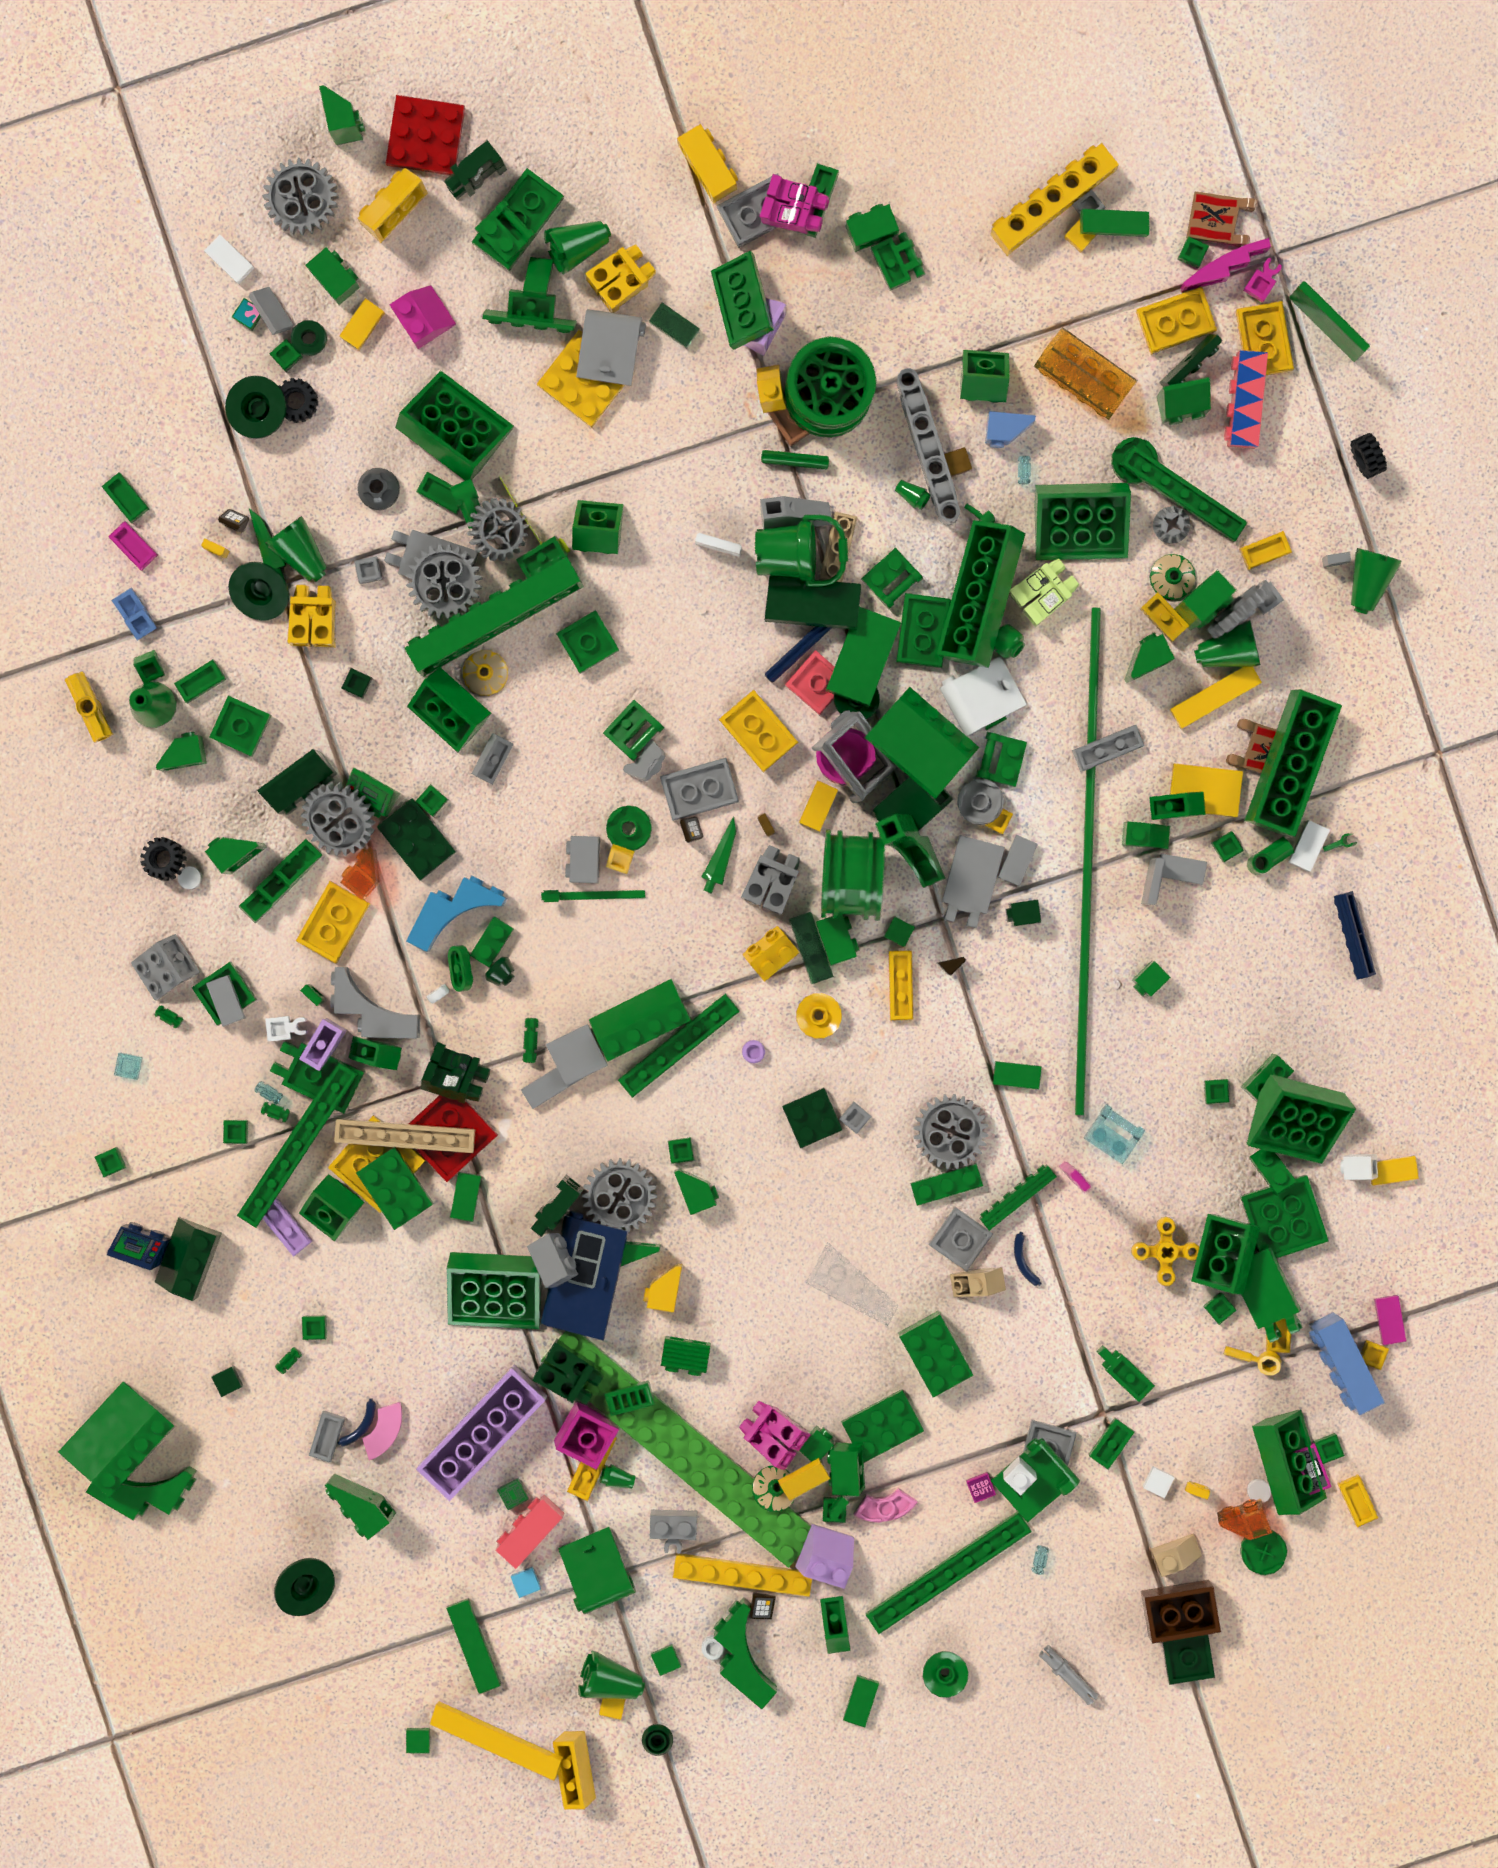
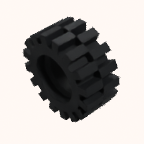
M290 378V381H283L284 384L282 386L279 385L286 399L285 418L294 423H298V421L305 422L306 418L311 419L313 417L311 414L313 412L316 413V405L318 406V396L308 382H304L299 378L298 380ZM294 392L302 393L305 398L303 406L299 409L290 408L288 405V397Z
M1367 433L1351 441L1350 446L1352 448L1351 452L1354 454L1353 459L1356 460L1359 471L1363 473L1366 479L1387 470L1386 458L1382 453L1383 449L1380 448V443L1376 441V437L1372 433Z
M157 837L154 838L155 842L151 840L147 842L149 847L144 846L143 850L146 853H141L140 856L144 858V861H140L141 865L145 866L143 870L149 876L159 880L170 881L169 878H177L175 874L180 875L182 871L179 869L181 867L185 869L186 866L182 862L187 861V857L183 856L186 852L181 848L182 846L176 843V841L161 837V839ZM166 850L170 853V861L166 867L161 868L157 865V857L160 852Z

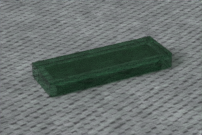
M808 912L788 919L810 983L815 984L834 977L812 913Z

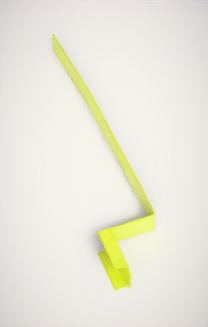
M499 476V478L501 479V481H502L503 485L505 486L507 492L509 493L511 499H512L513 502L515 503V501H514V499L512 498L510 492L508 491L506 485L504 484L502 478ZM529 525L530 529L532 530V532L534 533V535H535L536 538L538 539L537 535L535 534V532L533 531V529H532L531 526ZM559 538L566 553L570 552L564 540Z

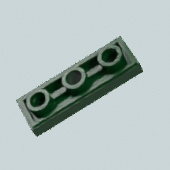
M1209 334L1159 383L1165 387L1185 382L1184 378L1189 373L1193 374L1202 367L1201 362L1206 357L1213 356L1219 350L1218 346L1223 340L1218 334Z

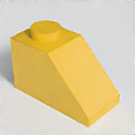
M779 364L757 368V387L763 413L786 409Z
M676 1264L652 1281L650 1288H645L643 1301L647 1302V1308L674 1313L682 1264Z

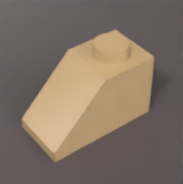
M1194 1533L1150 1549L1158 1572L1162 1577L1184 1570L1202 1556Z

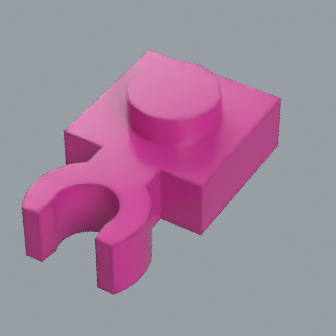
M1270 257L1263 264V272L1257 269L1243 290L1262 303L1277 282L1271 277L1276 276L1282 268V265L1279 264L1275 270H1271L1269 268Z

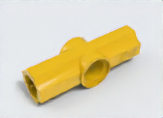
M81 671L68 676L65 682L76 703V711L82 716L93 742L97 743L112 736L113 733L102 711V705L97 700L85 673ZM91 701L93 703V710L90 713H86L84 709L85 704Z

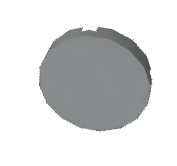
M975 779L962 787L958 795L957 805L960 813L967 821L976 825H985L993 822L1000 816L1004 806V797L1002 791L994 782L988 779Z

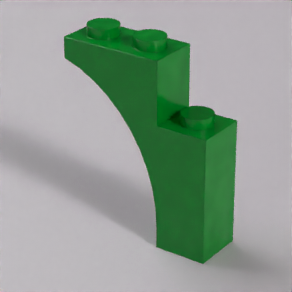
M894 814L875 823L883 844L893 847L903 856L923 888L946 879L928 836H920L912 815Z
M189 1466L178 1475L157 1482L126 1480L111 1498H108L92 1482L85 1493L133 1521L139 1515L142 1517L145 1514L149 1504L169 1515L174 1509L178 1511L185 1500L182 1496L186 1490L190 1491L197 1479L194 1478L197 1470Z
M743 1597L740 1602L736 1600L728 1610L730 1614L725 1620L721 1618L713 1628L715 1630L714 1639L732 1653L731 1655L727 1653L720 1661V1675L762 1710L777 1693V1685L759 1669L750 1653L746 1639V1622L751 1609V1603Z

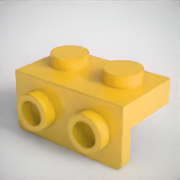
M776 926L767 931L758 942L750 945L743 953V956L765 982L800 952L779 926Z

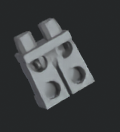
M769 845L763 856L760 855L741 898L760 906L770 885L771 888L763 908L782 915L799 872L797 869L800 858L789 854L783 865L776 862L780 850Z

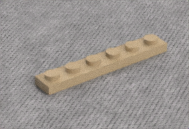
M336 1119L334 1143L474 1153L476 1129Z

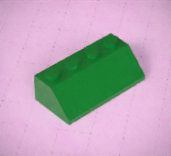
M669 979L589 1019V1022L607 1061H610L692 1019L672 979Z
M1301 1410L1266 1418L1252 1426L1278 1515H1300L1327 1499L1326 1492L1323 1490L1310 1447L1311 1441ZM1308 1447L1320 1487V1492L1312 1495L1309 1494L1313 1489L1312 1478L1309 1475L1301 1474V1471H1304L1306 1468V1457L1300 1452L1293 1453V1451Z

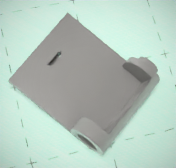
M587 309L576 377L631 386L638 341L640 336H645L646 323L642 322V317Z

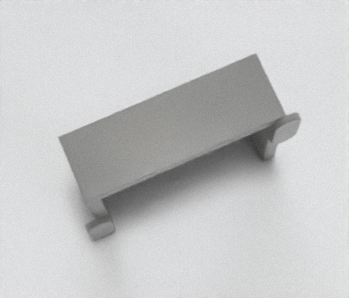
M844 711L831 723V730L811 748L813 751L823 752L853 792L849 797L850 801L857 803L858 801H863L865 796L898 766L874 746L876 755L885 766L865 784H860L832 744L853 725L865 735L871 731L872 727L861 712Z

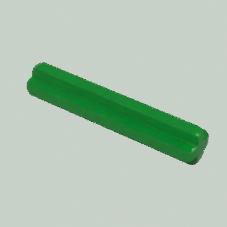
M763 450L761 454V462L766 464L825 470L829 467L828 456Z

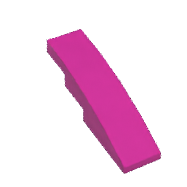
M1269 238L1237 248L1202 267L1180 287L1181 292L1226 282L1230 277L1229 271L1245 268L1250 263L1251 256L1268 252L1271 247Z

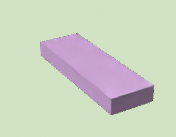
M276 1197L263 1220L294 1257L309 1245L312 1240Z

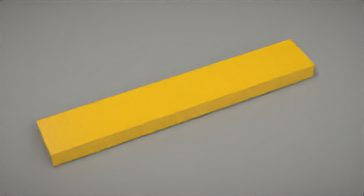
M440 1701L436 1704L430 1725L553 1781L557 1778L563 1757Z

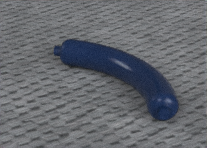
M1020 1231V1233L1016 1234L1014 1240L1016 1264L1022 1275L1031 1284L1040 1286L1042 1284L1040 1278L1029 1269L1024 1259L1023 1242L1025 1237L1023 1232Z
M372 1398L366 1403V1412L361 1424L354 1432L340 1438L337 1442L338 1445L342 1447L350 1445L361 1438L368 1430L375 1414L376 1403Z

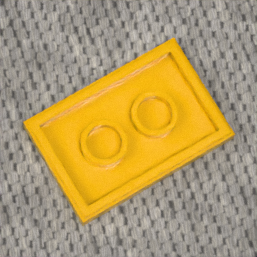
M1202 287L1136 309L1135 311L1150 355L1217 331Z
M1279 301L1236 309L1242 351L1268 352L1266 375L1293 371L1294 366L1283 302Z
M752 690L719 718V721L763 773L799 743L755 690Z
M1174 763L1169 795L1204 792L1206 814L1238 817L1243 771Z
M329 881L296 941L337 964L371 903Z

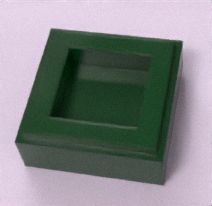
M350 668L341 689L363 699L373 678Z
M234 1366L211 1377L221 1397L243 1387Z

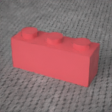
M545 1495L540 1499L536 1497L528 1505L527 1508L530 1510L525 1516L520 1514L512 1523L514 1528L509 1533L505 1531L496 1541L498 1546L495 1551L515 1569L564 1516V1512Z

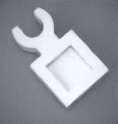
M290 1016L265 1019L268 1041L292 1039V1032L297 1035L308 1033V1030L301 1031L298 1028L300 1022L307 1021L303 1017L297 1018L293 1022H290Z

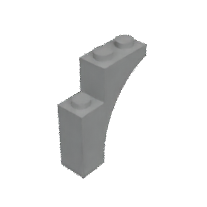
M335 967V972L331 973V985H335L334 995H331L330 1006L334 1008V1014H362V1018L358 1019V1032H361V1037L420 1038V1015L401 1014L378 1006L359 990L350 975L348 967Z

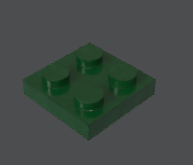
M825 1088L782 1105L800 1149L842 1131Z
M1208 1635L1162 1642L1169 1685L1215 1678Z

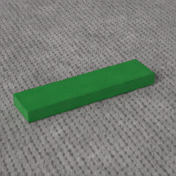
M469 1598L447 1606V1612L478 1693L481 1694L500 1687V1679Z

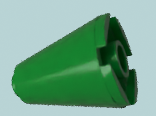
M601 221L550 228L544 231L545 244L550 242L551 250L548 251L549 256L553 260V264L558 272H562L563 275L608 244L609 237H611L608 225L603 224Z
M302 516L266 542L269 549L307 581L313 579L314 582H317L326 575L324 570L327 566Z
M1357 548L1351 605L1355 606L1354 611L1368 614V611H1374L1401 566L1402 560Z
M1250 620L1237 625L1230 632H1225L1218 638L1212 637L1198 644V649L1194 650L1197 664L1202 663L1203 667H1251L1261 665Z
M159 682L144 683L136 688L129 697L133 717L138 723L146 727H161L171 721L176 712L177 702L169 687Z
M592 1650V1654L587 1655L580 1675L583 1678V1685L578 1686V1695L580 1697L637 1699L638 1695L641 1696L643 1694L645 1682L642 1681V1676L597 1651Z

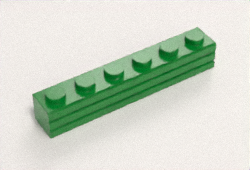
M1047 1164L1038 1167L1034 1175L1032 1173L1028 1175L1024 1183H1018L1014 1187V1191L1011 1193L1007 1192L1003 1195V1199L1000 1202L997 1200L991 1205L992 1208L990 1210L986 1209L980 1214L981 1217L979 1219L989 1231L1057 1177Z

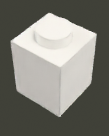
M1349 1154L1343 1156L1340 1169L1341 1173L1344 1174V1180H1373L1377 1178V1154Z
M1020 1456L1003 1472L1004 1480L1020 1495L1037 1479L1036 1471Z

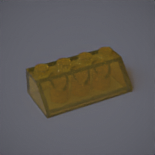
M1064 327L1060 329L1034 365L1042 375L1055 381L1060 388L1069 391L1080 402L1087 404L1098 415L1108 420L1138 381Z

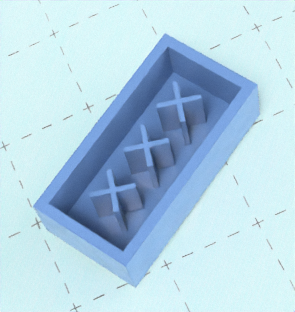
M1332 1312L1310 1323L1309 1326L1312 1330L1308 1332L1310 1338L1321 1349L1322 1352L1319 1353V1356L1324 1365H1328L1329 1369H1331L1332 1372L1329 1373V1376L1334 1385L1338 1386L1342 1391L1339 1396L1345 1407L1348 1406L1350 1411L1354 1410L1359 1415H1362L1384 1404L1385 1402L1344 1319Z

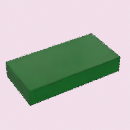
M530 257L523 287V296L546 299L553 260Z
M120 472L101 486L130 523L135 522L149 510V507Z
M426 472L416 492L456 515L460 511V507L457 506L450 487L453 485Z
M212 659L175 682L174 685L188 704L227 679L215 660Z
M995 1061L993 1084L1039 1089L1042 1066Z
M458 1172L450 1218L474 1221L481 1175Z
M860 1675L856 1676L843 1721L865 1728L879 1681Z

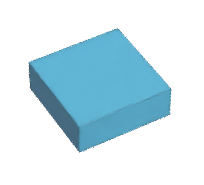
M533 1566L511 1575L519 1598L541 1590Z

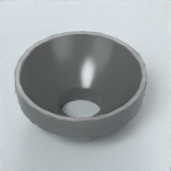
M372 468L366 471L359 479L358 495L361 501L370 509H387L399 497V482L395 475L387 469ZM375 480L383 483V489L380 493H373L370 490V485Z

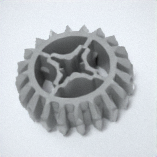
M491 498L490 502H482L483 507H475L478 514H470L474 521L467 523L469 527H472V531H468L467 535L473 536L469 543L476 545L475 552L479 553L482 551L481 556L483 558L489 557L491 561H496L497 558L499 561H505L506 557L512 559L513 552L517 554L521 552L518 545H526L522 537L529 536L527 533H524V529L528 528L529 525L522 523L526 516L519 515L521 508H514V502L509 501L507 503L506 499L503 498L499 501L497 498ZM499 510L505 513L510 520L502 521L495 511ZM485 520H486V521H487V527H486V529L483 531L484 523H485ZM498 526H502V527H500V529L498 530V534H495L494 532H496V530L498 529ZM512 529V535L509 539V532ZM494 538L501 548L495 549L491 547L486 540Z

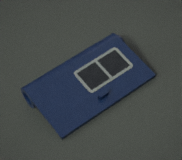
M570 1211V1215L565 1214L560 1235L565 1239L567 1251L576 1263L578 1275L558 1287L548 1288L541 1324L604 1340L628 1231L587 1221L586 1218H583V1213Z

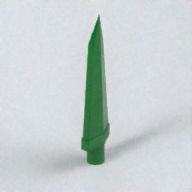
M249 509L263 563L276 569L285 580L281 569L287 566L286 562L268 548L266 542L272 537L262 518Z
M734 816L701 878L707 880L703 890L712 894L716 883L723 885L736 835Z

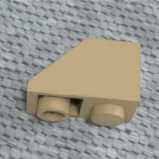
M1002 1267L982 1268L950 1274L953 1297L990 1296L1006 1290Z

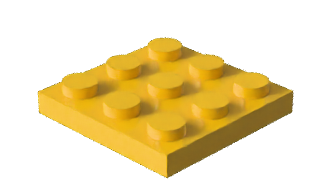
M578 330L538 381L537 386L592 428L625 385L576 377L583 334L582 331Z
M373 1115V1116L368 1120V1121H374V1122H382V1121H381L378 1117H376L375 1115ZM348 1144L328 1168L379 1213L382 1212L356 1172L394 1147ZM396 1147L414 1174L426 1161L413 1148Z

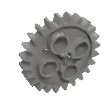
M300 158L297 159V164H293L291 159H288L287 167L280 163L281 171L273 169L275 177L267 176L271 185L263 186L269 192L262 195L264 200L269 201L264 204L266 210H270L268 216L270 218L276 217L274 223L276 226L282 223L281 228L283 231L290 227L292 234H295L297 229H299L301 235H304L305 229H308L313 234L314 226L322 230L320 223L323 221L329 224L326 218L327 215L334 217L335 214L331 208H338L337 203L333 201L339 198V195L333 192L338 189L335 183H331L334 178L332 175L326 176L328 173L327 169L324 167L320 170L318 162L312 166L310 159H307L305 164L302 163ZM295 177L298 178L299 188L304 194L302 198L307 208V216H304L302 204L298 199L299 193L294 183ZM306 179H314L311 186H303ZM292 185L288 193L281 192L283 186ZM319 200V207L316 209L310 208L312 201ZM291 207H298V212L295 215H288Z
M438 544V550L436 551L432 546H429L430 553L426 554L422 550V559L414 557L418 564L416 566L409 565L414 571L413 574L406 575L409 579H412V582L406 584L408 588H413L409 596H416L417 598L413 602L414 605L422 603L420 611L423 612L428 608V616L430 617L436 612L438 619H441L443 614L449 619L451 613L456 615L460 609L467 613L466 605L472 606L474 604L471 600L472 597H480L475 593V590L482 589V586L476 584V581L481 580L482 577L475 575L480 568L478 566L472 567L475 562L474 558L466 560L469 555L467 551L460 555L461 548L459 546L454 551H452L451 544L447 545L446 550H443L442 545ZM441 561H444L445 577L450 580V582L446 583L448 602L444 601V587L439 583L443 579L440 568ZM453 563L460 564L459 573L455 575L450 574L449 566ZM429 566L437 567V573L434 577L426 576V569ZM456 586H460L463 589L462 595L458 598H454L451 595L452 589ZM438 589L440 591V596L437 600L429 599L428 593L430 590Z
M1265 580L1257 586L1253 585L1242 595H1238L1215 618L1213 624L1207 629L1214 638H1218L1225 632H1230L1238 624L1246 621L1256 612L1255 609L1266 600L1273 587Z
M332 782L326 786L322 784L318 789L315 788L311 792V795L305 799L306 803L302 806L306 811L301 814V817L307 819L302 823V826L309 827L306 834H313L314 837L311 842L318 840V848L320 849L325 845L327 853L334 849L335 855H338L341 851L345 856L350 851L354 854L371 840L370 836L375 831L371 827L376 821L370 819L375 813L367 810L371 804H364L363 801L366 797L362 796L359 798L357 796L358 789L352 793L349 784L344 789L341 782L335 787ZM347 808H352V811H350L343 819L339 820L332 828H330L328 831L325 830V827L329 825L334 819H336L340 814H342ZM351 819H354L357 824H354Z
M943 1094V1101H939L937 1097H934L935 1104L932 1105L926 1102L929 1109L927 1111L920 1109L923 1117L915 1118L920 1122V1125L913 1126V1129L919 1131V1134L913 1137L914 1139L921 1140L916 1147L925 1148L921 1153L922 1156L930 1154L928 1162L931 1163L934 1159H937V1167L942 1162H945L946 1169H949L951 1163L958 1169L959 1162L961 1161L967 1166L968 1158L975 1161L973 1155L975 1152L982 1154L978 1148L979 1145L986 1146V1143L981 1140L982 1137H988L989 1135L982 1132V1129L988 1127V1124L981 1123L985 1115H977L981 1108L976 1107L972 1109L974 1103L972 1100L965 1104V1096H962L959 1101H957L956 1094L952 1095L951 1100H948L946 1094ZM943 1110L950 1113V1119L945 1123L938 1120V1114ZM970 1119L972 1122L971 1128L967 1131L961 1130L959 1126L961 1120ZM936 1123L949 1129L953 1125L956 1132L968 1135L970 1139L966 1140L954 1134L947 1137V1132L934 1128L931 1124ZM939 1132L942 1134V1140L939 1144H932L930 1142L932 1133ZM956 1140H961L964 1144L960 1152L952 1151V1143Z
M619 1158L617 1164H614L613 1160L610 1159L608 1167L602 1162L600 1164L601 1171L594 1168L595 1177L589 1175L587 1177L591 1184H584L583 1186L589 1191L582 1194V1197L588 1198L583 1207L591 1208L587 1215H595L592 1222L595 1223L600 1220L602 1225L618 1229L625 1227L628 1233L630 1232V1225L639 1229L638 1221L645 1224L647 1221L644 1215L652 1216V1212L648 1208L656 1206L654 1202H651V1199L657 1198V1194L651 1193V1190H654L656 1185H649L653 1177L645 1178L644 1176L647 1169L640 1172L638 1170L640 1163L632 1167L631 1159L625 1165L621 1158ZM612 1174H618L622 1178L620 1185L614 1186L610 1183L609 1178ZM627 1178H631V1182L623 1194L626 1199H620L611 1214L608 1213L616 1198L614 1192H620ZM630 1187H640L642 1195L638 1198L632 1197L629 1193ZM601 1194L608 1195L610 1203L606 1206L599 1204L598 1196ZM620 1206H627L630 1210V1215L628 1217H621L617 1209Z

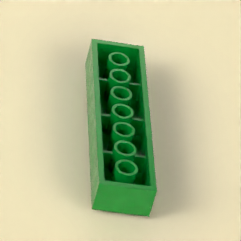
M560 556L550 562L551 566L544 570L538 568L532 571L528 579L514 581L509 585L510 589L503 593L499 590L489 596L490 600L483 604L477 602L468 608L469 612L461 616L458 613L448 619L449 623L442 627L436 625L429 629V634L423 638L417 636L408 641V646L404 649L417 672L425 677L439 667L448 664L583 588L584 586L568 557L562 558Z

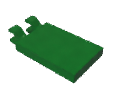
M283 1042L280 1051L294 1057L289 1069L277 1062L273 1063L270 1072L284 1078L281 1085L311 1099L315 1098L338 1061L358 1073L334 1109L345 1114L365 1072L333 1056H330L321 1070L318 1071L299 1059L307 1044L302 1042L298 1048L289 1042Z
M1271 1247L1254 1253L1242 1297L1257 1328L1265 1327L1267 1338L1271 1343L1282 1337L1275 1323L1285 1318L1290 1334L1298 1332L1303 1328L1296 1313L1301 1311V1308Z

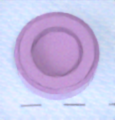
M750 1040L744 1044L742 1055L747 1062L758 1063L764 1058L765 1048L761 1042Z

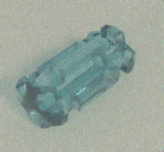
M1020 456L1018 458V461H1020L1018 463V477L1020 478L1018 483L1021 485H1027L1031 482V479H1029L1031 476L1030 456Z
M263 1081L259 1082L254 1090L256 1093L259 1092L260 1096L268 1101H274L273 1104L276 1105L283 1097L282 1093H277L278 1091L268 1084L264 1085Z
M1038 1545V1552H1035L1032 1572L1043 1575V1568H1046L1049 1548Z

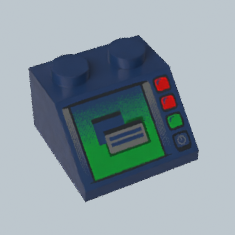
M130 1222L120 1227L108 1249L107 1256L152 1270L161 1265L170 1238L164 1237L165 1233L152 1229L149 1232L142 1229V1225Z

